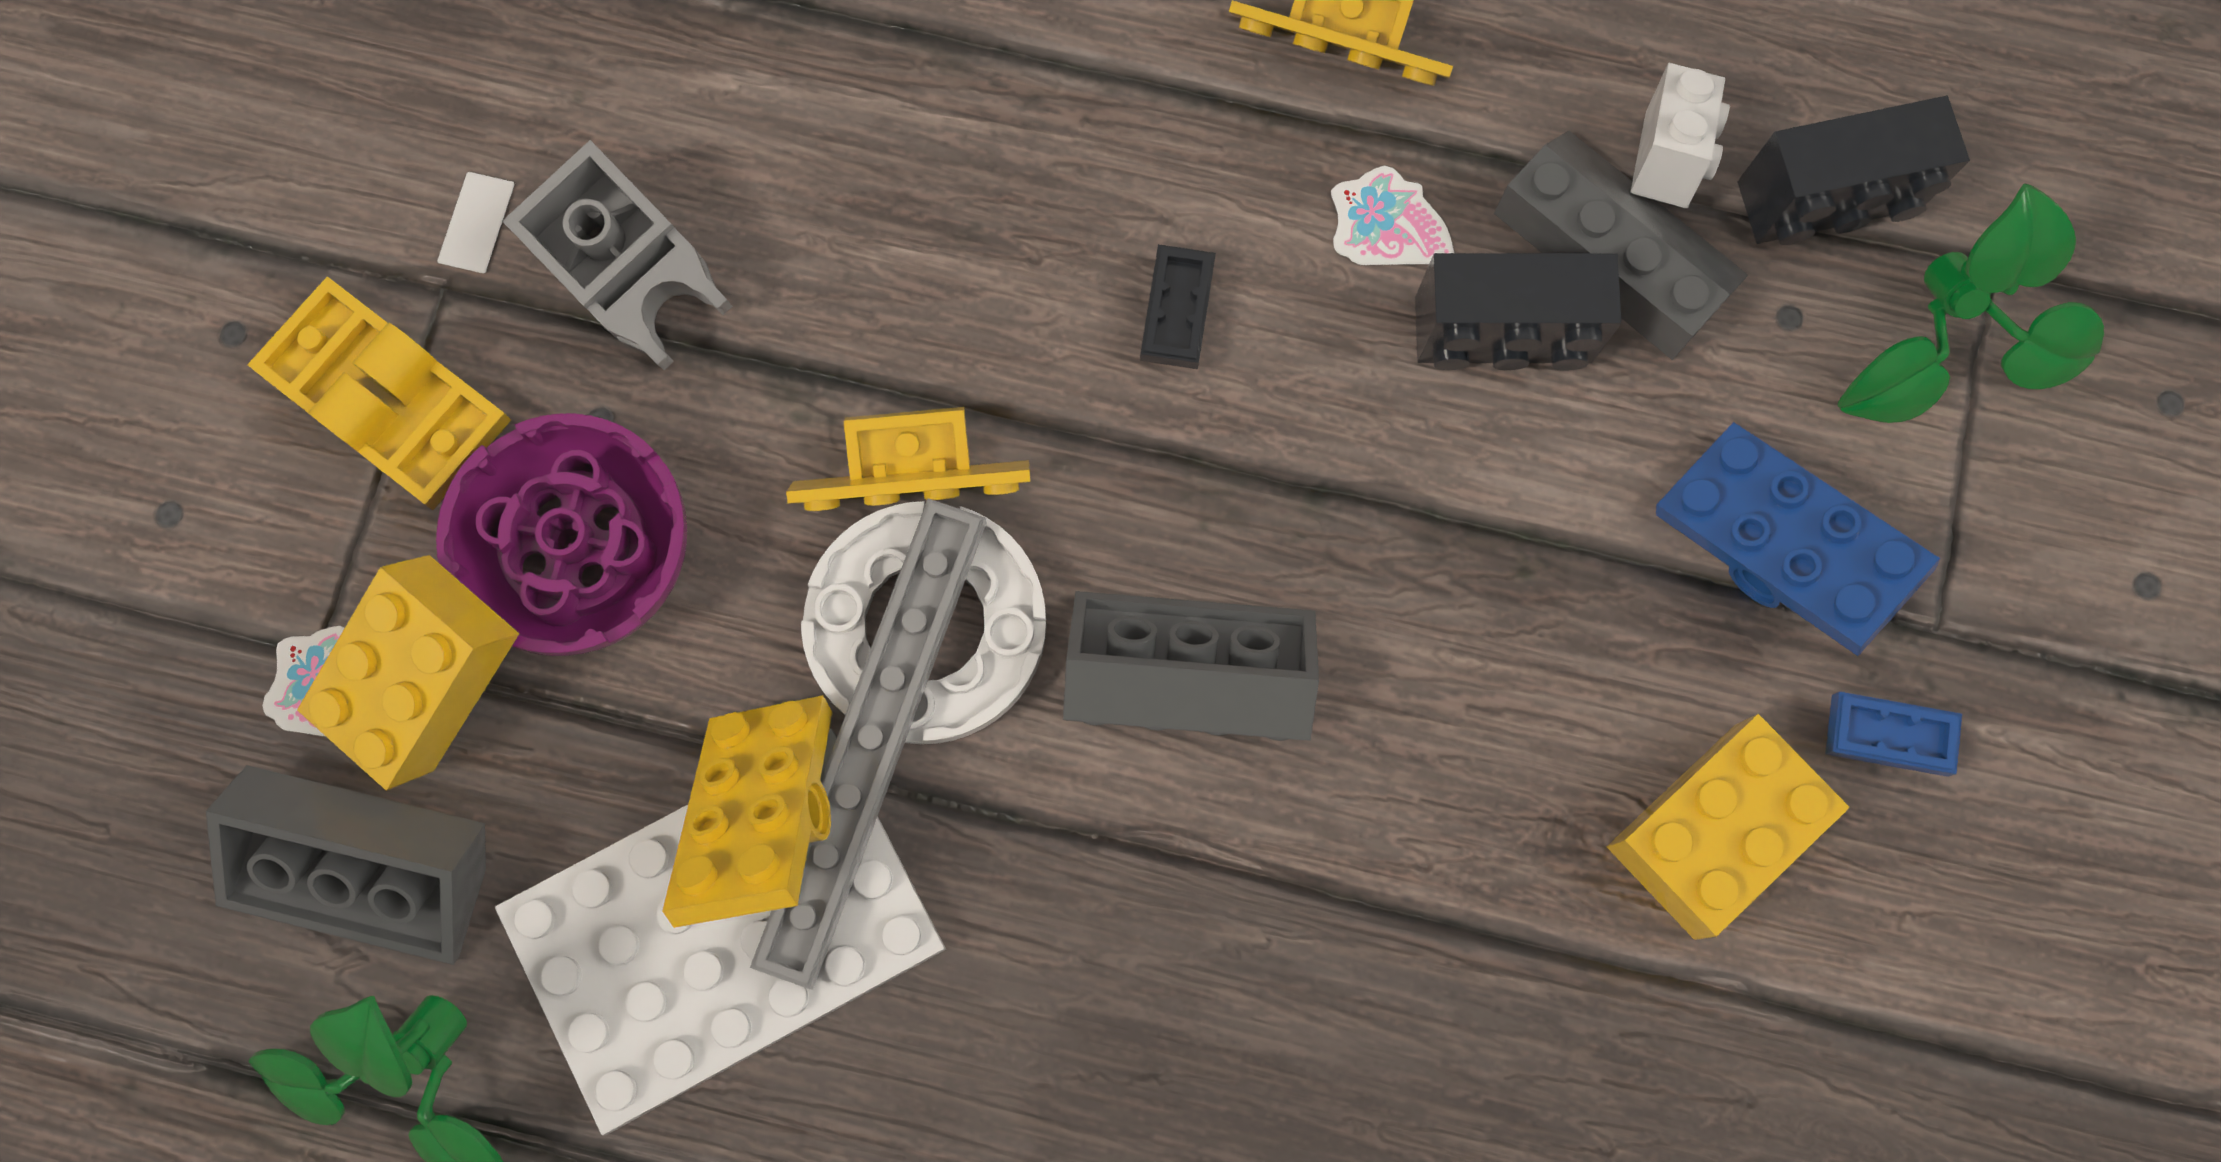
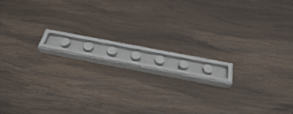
M929 498L927 499L821 779L830 805V833L826 840L809 843L798 906L771 910L750 968L813 990L986 526L985 517Z

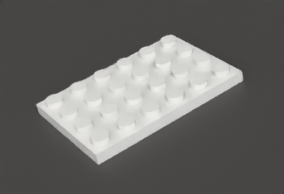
M832 729L829 730L820 781L837 739ZM688 805L495 906L601 1135H607L946 950L878 816L813 990L750 968L771 911L675 928L666 918L662 910Z

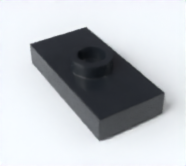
M1158 244L1140 361L1198 369L1216 253Z

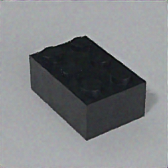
M1946 95L1775 131L1737 183L1756 243L1761 244L1779 240L1780 245H1792L1812 237L1817 231L1834 228L1836 233L1843 234L1858 230L1869 224L1871 220L1890 216L1892 222L1914 218L1927 210L1926 204L1936 194L1951 186L1950 180L1970 159L1949 97Z
M1434 253L1415 296L1417 363H1434L1436 369L1447 371L1466 368L1470 363H1493L1495 369L1504 371L1523 369L1529 363H1552V368L1561 371L1578 370L1586 367L1588 363H1593L1622 323L1618 254Z

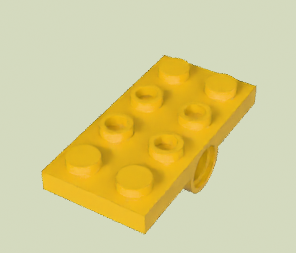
M328 276L247 364V366L432 511L443 500L453 478L472 453L482 444L487 448L511 421L503 411L440 364L404 332L390 322L387 323Z
M823 695L709 718L662 910L673 928L798 906L808 845L812 842L826 840L831 828L829 800L825 788L820 781L832 717V710Z

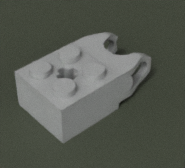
M591 140L502 220L620 342L647 353L663 370L674 362L665 352L663 343L656 334L655 328L657 311L665 301L673 296L690 295L697 297L706 304L714 306L722 315L733 307L716 288L707 263L696 249ZM599 226L602 232L592 239L589 234L594 228Z

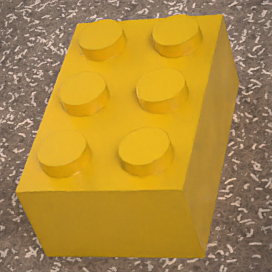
M430 555L382 566L376 573L297 711L387 791L431 773L436 769L520 633Z
M1756 714L1735 724L1625 828L1607 848L1694 940L1717 937L1850 807L1759 714Z

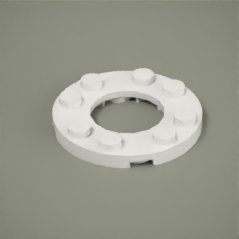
M925 501L909 502L887 507L864 517L850 526L828 547L817 563L809 580L803 621H801V634L805 655L820 688L844 715L847 713L871 650L866 635V615L874 594L890 577L900 573L926 505ZM960 506L961 510L985 517L973 510ZM985 517L986 526L965 580L975 589L984 608L983 636L977 652L959 671L939 680H928L905 743H943L969 736L984 729L999 719L1018 701L1029 686L1042 657L1046 635V610L1038 576L1020 545L1003 528Z

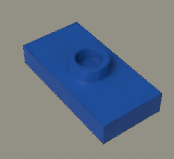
M1839 691L1831 697L1825 754L1946 777L1956 775L1962 714Z

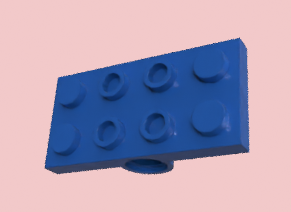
M1735 422L1723 432L1656 505V516L1728 565L1732 580L1747 596L1759 604L1770 608H1776L1780 603L1784 604L1856 656L1863 652L1936 570L1940 560L1939 557Z

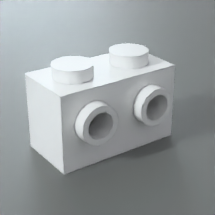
M1668 63L1646 110L1630 193L1688 208L1702 179H1713L1723 152V146L1715 144V139L1720 137L1730 109L1729 104L1722 103L1725 77L1706 73L1699 69H1691Z

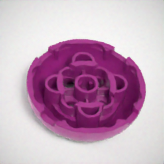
M575 413L544 415L515 424L517 429L500 437L487 448L482 444L465 461L453 478L445 494L437 522L436 548L438 563L520 633L512 645L513 648L546 656H572L601 650L623 640L641 628L655 615L673 590L682 569L687 547V519L683 498L669 468L659 455L643 439L619 424L603 418ZM556 497L560 498L561 508L552 509L542 517L539 516L538 509L548 501ZM607 507L618 509L619 513L609 521V530L598 528L596 518L602 509ZM578 534L573 544L569 543L568 547L564 549L565 541L570 536ZM542 554L545 556L546 567L538 576L531 572L524 574L523 563L529 555ZM591 565L603 566L604 573L601 579L595 585L585 587L581 581L583 571Z

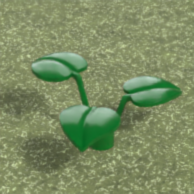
M2024 183L2008 208L1978 238L1968 257L1960 252H1950L1935 259L1925 272L1924 283L1936 298L1928 304V309L1934 317L1936 347L1930 339L1923 336L1907 338L1889 347L1876 357L1849 385L1837 403L1839 409L1849 415L1885 423L1911 420L1929 410L1944 394L1950 380L1948 371L1940 364L1950 354L1946 314L1961 319H1972L1986 311L2012 337L2019 340L2003 356L2001 368L2009 380L2022 388H2052L2066 383L2082 373L2093 362L2095 355L2100 353L2104 337L2102 319L2094 309L2079 302L2059 304L2037 316L2030 325L2029 330L2026 331L2008 317L1990 298L1991 293L1998 292L2013 295L2017 292L2019 285L2025 287L2043 286L2055 279L2064 270L2074 253L2076 237L2073 225L2063 209L2044 192Z
M375 996L366 997L348 1007L320 1014L310 1025L311 1037L329 1062L345 1073L337 1079H325L319 1067L312 1060L285 1049L260 1050L254 1053L248 1060L249 1064L262 1076L270 1091L284 1106L299 1117L319 1125L336 1124L344 1116L345 1107L335 1094L342 1092L359 1078L385 1095L402 1097L412 1087L411 1074L419 1075L424 1069H430L431 1074L417 1111V1119L421 1124L413 1126L408 1133L409 1139L420 1157L425 1162H504L489 1141L474 1127L452 1116L434 1114L433 1104L442 1077L452 1065V1061L445 1054L467 1027V1021L463 1013L454 1004L442 997L426 996L398 1031H395L393 1034L382 1015Z

